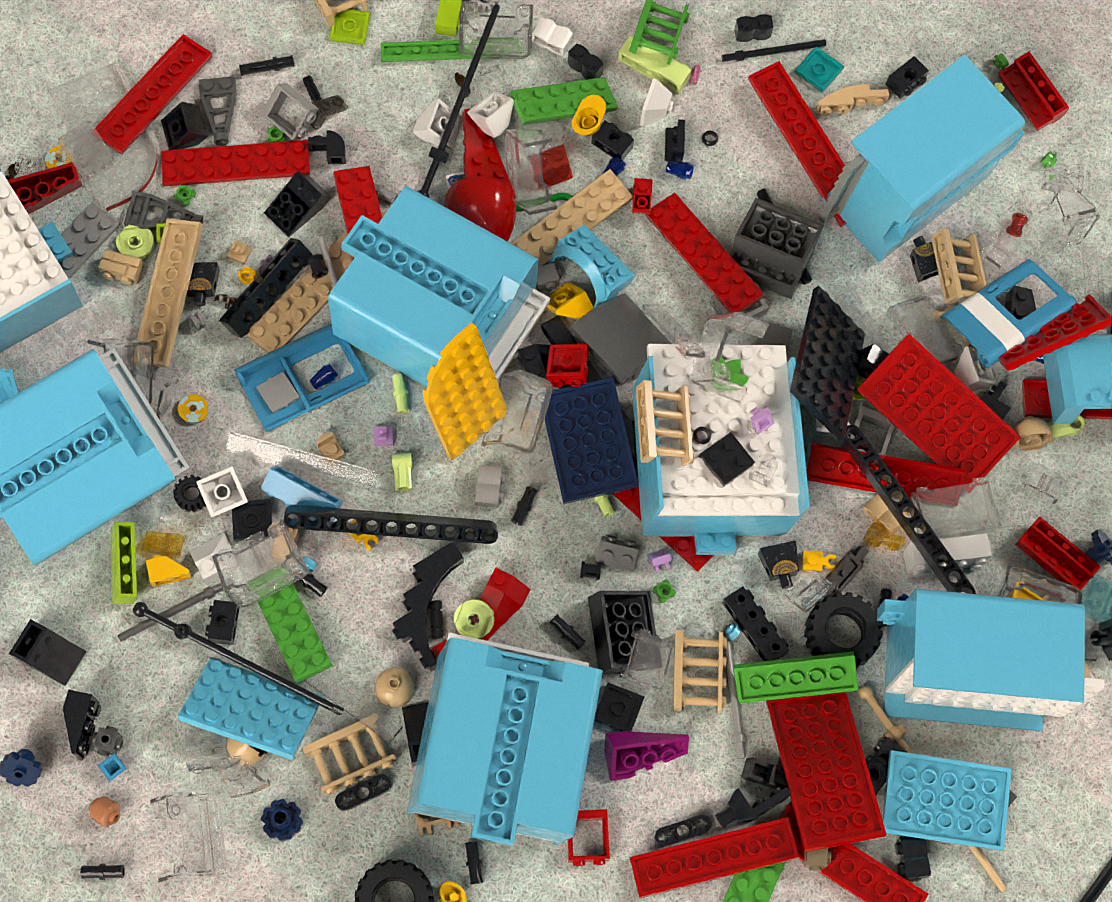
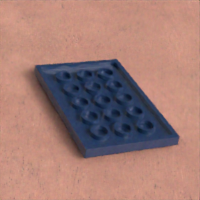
M613 377L581 384L580 387L570 386L539 393L563 504L639 488Z

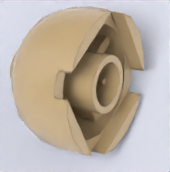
M1025 417L1014 429L1021 437L1015 446L1017 449L1022 447V451L1039 450L1044 448L1043 444L1047 442L1050 444L1053 441L1049 424L1041 418Z
M388 668L380 673L376 680V696L387 707H403L414 696L415 686L413 678L402 668Z
M228 738L226 743L227 751L230 754L229 759L237 765H254L268 753Z

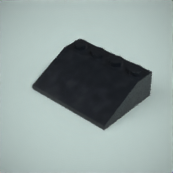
M598 591L588 597L598 669L603 671L602 674H617L661 668L649 591Z

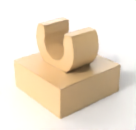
M235 240L227 254V258L245 265L252 247Z

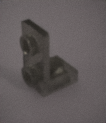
M339 95L312 102L319 110L316 113V119L310 125L315 130L320 129L327 116L346 111L348 105Z

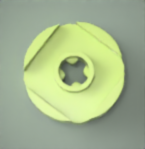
M128 225L123 228L120 235L118 234L116 246L119 253L143 260L152 254L155 240L150 230ZM134 239L140 242L137 246L131 245Z
M477 599L469 600L457 608L454 614V623L461 635L477 639L482 638L493 628L494 612L484 601ZM474 614H477L479 623L476 622L474 625H472V620H470L469 617L474 616Z

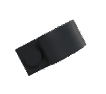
M326 130V137L320 135L308 137L310 152L327 151L328 164H346L345 143L338 133Z
M1000 381L997 386L993 385L988 393L984 392L980 399L1003 420L1011 407L998 400L1007 384Z

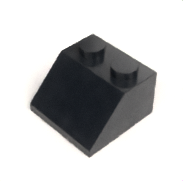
M181 102L161 120L169 150L196 146L208 137L201 109L197 104Z
M533 344L517 349V359L529 391L549 385L546 373L550 345Z

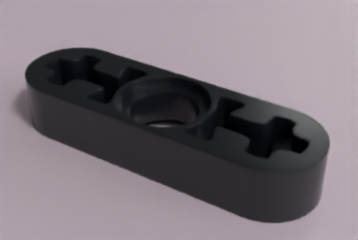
M377 775L339 793L335 798V804L341 811L351 810L387 793L391 788V781L386 775ZM380 779L383 782L387 781L385 789L382 790L381 787L374 789L377 792L373 794L371 787L368 785L372 783L374 787L379 784L378 780ZM362 787L369 790L368 797L364 799L359 798L357 795L358 790ZM354 791V796L358 802L354 803L352 799L348 801V806L346 807L343 804L339 805L341 797L345 796L348 799L352 797L350 792Z
M698 815L658 829L654 839L658 846L667 847L706 834L711 829L712 823L708 816ZM699 819L707 822L705 830L698 827L694 829L696 833H692V826L689 822H693V826L699 823ZM681 825L686 826L689 830L688 835L685 837L677 833V828ZM674 828L673 832L677 840H673V836L668 837L666 843L658 839L661 836V832L667 835L672 832L670 829Z

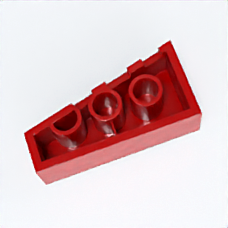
M74 162L7 180L28 214L83 186L78 168Z

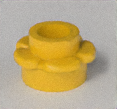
M248 266L243 267L238 271L239 280L243 284H251L256 277V271Z

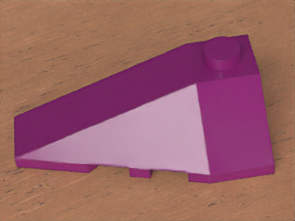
M632 731L606 733L604 753L609 779L613 781L636 776L635 771L646 768L648 771L653 768L652 764L662 760L666 763L687 754L689 735Z

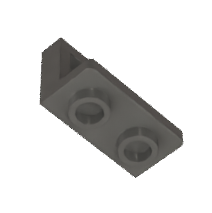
M613 535L602 536L596 563L634 572L640 545L629 539L625 541L618 540Z

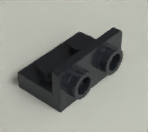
M678 119L677 126L673 128L667 127L665 130L664 161L683 162L685 120Z

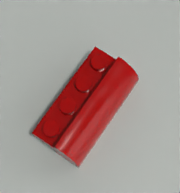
M1030 51L1014 60L1013 64L998 72L999 78L1037 131L1050 123L1057 122L1069 110V106Z
M1040 516L1015 544L1075 595L1083 589L1101 567Z

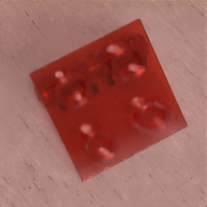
M564 144L530 156L535 174L533 179L538 184L539 190L573 178Z

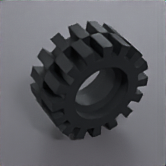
M190 475V478L184 476V480L180 478L178 480L179 484L174 486V499L177 505L182 510L185 509L186 512H190V510L196 512L197 509L202 510V506L206 507L196 483L201 480L199 476L194 477V475ZM194 487L199 490V495L195 500H187L184 494L188 488Z

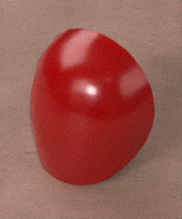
M467 177L453 184L445 196L444 207L505 241L509 240L516 220V204L512 193L504 184L489 177Z

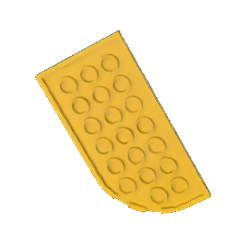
M472 322L458 333L440 352L442 357L436 366H431L426 378L429 382L427 388L423 391L426 409L444 450L451 460L460 456L468 446L475 443L484 432L489 431L508 412L478 328Z

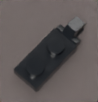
M858 546L855 551L850 550L823 581L834 592H841L862 569L864 563L862 559L869 551L865 546Z

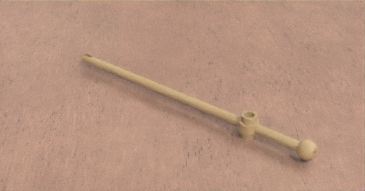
M865 685L858 690L859 697L869 703L887 729V732L883 734L884 739L886 740L889 737L907 753H912L903 740V736L906 734L905 728L901 724L895 726L891 723L873 697L872 687ZM968 846L1000 892L1006 891L1005 884L980 848Z

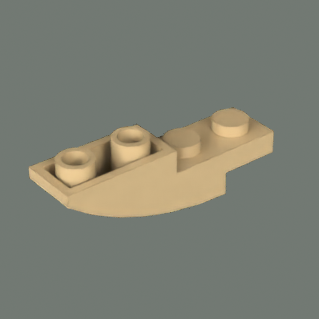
M870 84L849 86L837 90L818 101L815 112L822 115H828L832 112L846 114L852 111L853 105L857 107L869 104L881 106L886 104L889 92L888 89L870 90Z

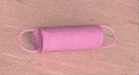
M695 65L693 68L690 85L692 81L695 82V85L697 83L701 68L699 65Z

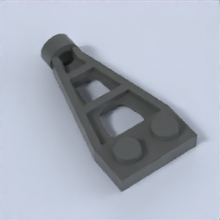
M235 76L199 79L200 98L214 134V144L217 146L227 145L229 143L228 136L237 97ZM227 97L225 107H212L211 98ZM226 114L225 123L215 124L214 115Z
M133 191L124 226L133 225L141 229L156 230L157 224L166 223L169 211L180 213V220L190 221L192 219V221L203 224V215L195 214L152 194ZM150 206H156L163 210L161 219H146Z

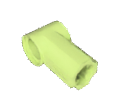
M1079 415L1073 422L1077 425V428L1072 427L1071 424H1053V421L1048 422L1051 428L1053 439L1068 435H1077L1084 427L1085 420Z
M411 453L392 454L395 491L405 492L412 490Z

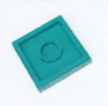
M816 46L796 68L794 73L823 93L845 66Z

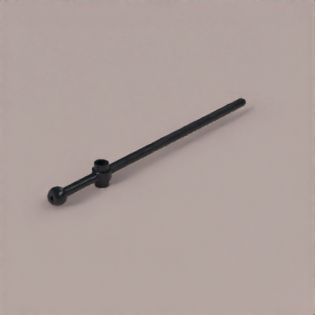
M495 4L492 8L438 148L432 146L428 157L433 158L422 189L417 191L428 198L430 197L428 191L439 163H446L449 153L445 152V148L500 10L498 4Z
M137 602L133 607V614L135 616H145L173 630L178 639L188 638L337 715H342V713L334 710L335 707L344 711L342 707L192 632L190 625L186 623L177 624L149 610L144 602Z

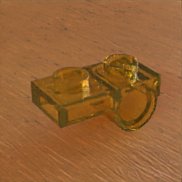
M873 522L866 530L863 543H868L870 547L886 546L888 550L898 551L905 545L906 537L886 534V528L882 523ZM871 530H877L880 536H874Z
M146 531L142 550L145 552L163 553L167 556L175 555V558H180L185 538L181 534Z

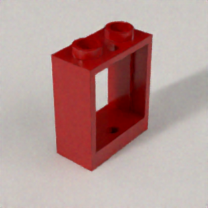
M607 809L578 810L577 821L602 820L603 855L573 856L572 837L567 840L568 863H573V866H585V862H593V865H605V861L610 860Z

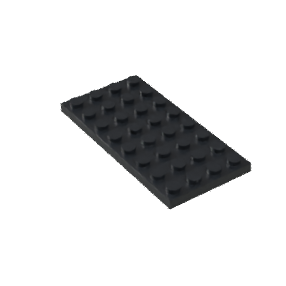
M817 286L812 292L790 392L840 441L845 438L859 369V356L863 348L865 334L853 322L852 318L846 315L839 304L835 303L820 286Z

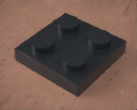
M731 432L699 455L723 487L749 470L756 463Z
M271 499L251 500L232 509L234 542L273 538Z
M607 682L595 713L594 721L619 731H632L645 697Z

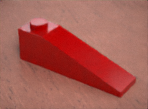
M498 568L494 569L480 598L494 612L493 628L487 635L478 638L488 641L523 606L531 590L516 577ZM474 614V616H472L470 619L472 620V625H474L476 622L479 623L477 614Z

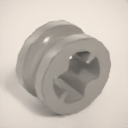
M198 311L196 315H190L197 330L201 326H206Z

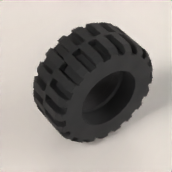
M835 592L833 596L829 594L823 600H819L806 620V629L804 630V637H807L806 646L812 649V656L854 652L855 665L858 668L859 665H864L879 648L880 640L883 637V631L881 630L883 626L882 621H877V609L873 611L871 609L873 604L869 601L867 603L862 601V596L857 595V597H853L852 592H846L845 595H842L841 592ZM835 615H844L853 619L861 631L859 643L851 648H843L834 644L827 636L825 629L828 619Z
M389 859L383 863L379 862L372 869H368L364 877L360 878L354 894L355 902H375L377 891L382 885L390 881H400L410 887L414 895V902H434L433 889L425 873L417 868L415 864L407 863L401 859H398V861Z

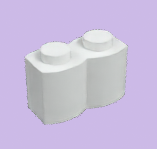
M541 18L531 35L533 43L561 56L564 55L573 38V33L568 27L558 26L553 20L548 18Z

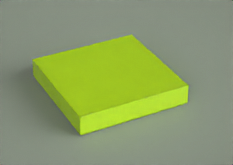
M347 9L337 13L334 17L335 25L331 26L329 41L365 45L371 12Z

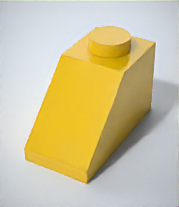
M154 555L149 560H145L149 580L153 587L192 578L189 569L167 556Z

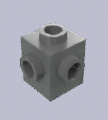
M106 726V729L99 727L98 732H95L93 735L92 744L99 755L106 757L113 753L117 755L123 746V736L118 732L117 728ZM106 736L109 737V741L104 743Z

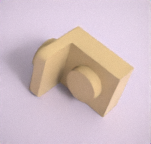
M333 432L329 434L324 433L319 436L316 444L328 465L345 456Z

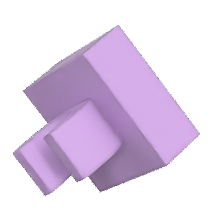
M755 407L750 411L753 414L750 420L757 434L774 424L771 412L767 408L760 411L758 407Z
M374 426V446H393V426Z
M666 549L647 554L649 563L657 573L660 572L659 566L661 564H664L667 570L670 569L668 562L672 560L670 553Z

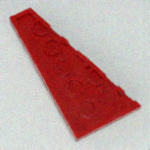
M464 109L462 124L464 131L463 146H465L463 153L465 178L482 176L496 179L509 189L515 200L516 194L492 136L485 134L467 113L470 109Z
M1088 294L1084 302L1081 304L1075 303L1071 306V311L1061 313L1039 328L1040 332L1035 336L1029 335L1026 337L1027 341L1025 343L1015 345L1000 355V363L1007 371L1014 370L1020 365L1034 361L1040 356L1052 353L1060 347L1070 345L1080 338H1085L1091 333L1107 328L1112 324V316Z

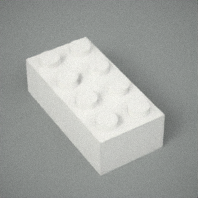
M987 533L939 539L961 570L969 567L970 570L981 569L992 556ZM910 542L903 552L907 575L913 574V577H920L928 572H932L935 575L913 542ZM926 544L928 549L934 550L931 544ZM937 560L939 565L946 566L943 560Z

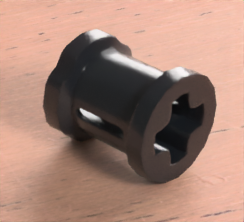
M321 254L312 255L306 260L307 264L311 267L312 278L315 279L322 278L328 274V270L322 262L323 256Z
M582 561L580 578L591 577L600 580L601 563L588 564Z

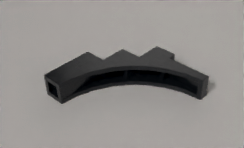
M454 542L413 565L414 572L412 575L417 583H421L403 593L404 600L402 601L407 611L411 610V612L393 622L394 629H392V632L396 639H401L403 643L411 639L409 645L414 653L419 652L421 656L419 659L424 669L429 668L430 672L435 670L436 661L430 651L427 640L426 623L428 609L441 582L451 571L464 563V558Z

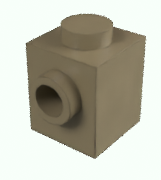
M828 848L806 853L804 851V867H808L809 871L821 872L831 862V851H828Z

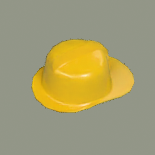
M590 95L581 101L572 119V128L576 133L588 136L600 129L601 121L606 111V103L602 97Z

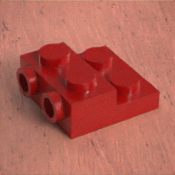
M588 344L550 345L546 373L549 385L556 388L562 387L563 384L580 387L581 384L587 383Z

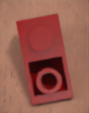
M634 178L632 213L651 214L653 179Z

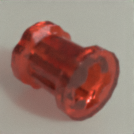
M1014 213L1012 215V222L1006 228V232L1014 237H1021L1023 226L1027 224L1028 218L1021 213Z

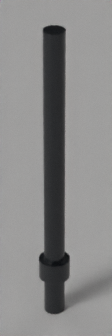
M822 39L750 51L738 50L735 53L721 55L722 62L732 60L738 62L744 61L745 58L811 49L816 46L824 47L826 46V40Z

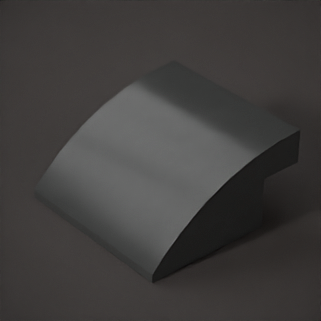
M755 198L735 235L733 247L729 255L758 286L792 299L818 242L824 224Z
M625 293L594 308L571 325L570 332L582 344H588L589 352L621 385L629 378L633 381L638 378L647 360L648 344H674Z

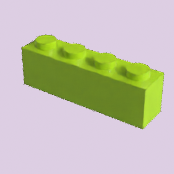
M440 0L435 21V34L457 36V31H461L462 28L460 16H464L465 13L464 0Z
M114 522L110 529L112 603L133 604L137 598L135 523Z

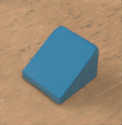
M115 753L98 764V767L109 781L127 769Z

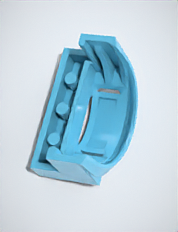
M582 225L560 239L547 263H555L560 259L564 261L566 257L576 262L585 271L593 284L596 294L594 308L616 297L618 292L630 285L635 277V274L586 225Z

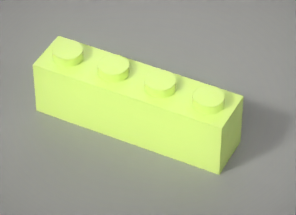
M630 35L619 51L618 60L651 79H657L662 85L680 94L690 79L692 69L686 64L675 61L673 58L670 65H668L669 55L643 46L642 48H637L636 54L629 52L633 37Z

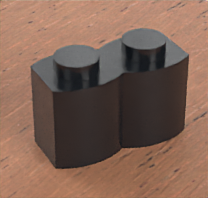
M762 14L756 17L742 16L737 18L734 28L736 41L748 42L753 39L767 40L771 38L774 27L772 16Z
M576 43L568 51V65L573 70L580 72L586 80L600 78L603 75L604 64L602 60L590 54L586 47Z
M907 836L899 837L895 843L896 855L900 856L901 863H898L900 876L903 875V878L906 880L930 877L931 870L926 840Z

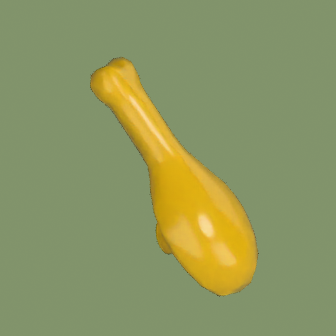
M453 881L441 883L438 891L442 902H467L465 891L458 883Z

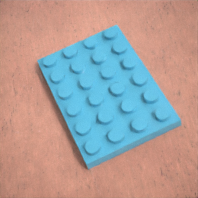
M211 657L179 712L178 720L293 760L320 705L255 672Z
M891 750L882 816L886 833L1004 851L1012 769Z

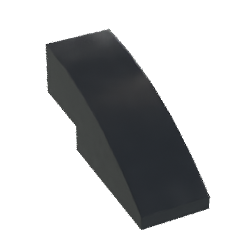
M754 757L746 758L741 778L773 789L781 787L783 790L786 787L788 788L783 767L766 763Z

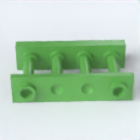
M646 0L629 52L636 54L637 48H642L643 46L668 54L667 64L670 65L672 58L676 59L679 48H676L683 23L687 24L690 15L687 12L689 5L685 4L682 13L657 5L653 0ZM655 11L680 19V23L676 24L652 16L649 12L653 13ZM653 23L677 31L676 36L649 28L645 24ZM642 35H650L673 43L672 48L645 40V37H642Z

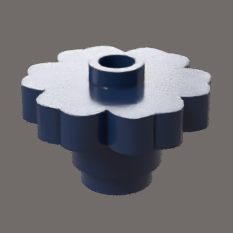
M1097 529L1091 533L1094 544L1088 547L1085 554L1096 563L1100 564L1106 560L1112 565V540L1100 529Z
M20 749L17 753L11 752L6 754L3 761L0 762V776L5 777L7 783L15 786L23 784L28 787L36 784L37 779L42 773L41 763L35 761L33 753L28 749Z
M285 799L272 801L271 808H265L261 816V821L265 824L263 831L269 838L274 839L277 837L280 842L291 840L293 833H299L303 825V820L299 817L301 809L294 802L287 804ZM285 817V822L279 824V819Z

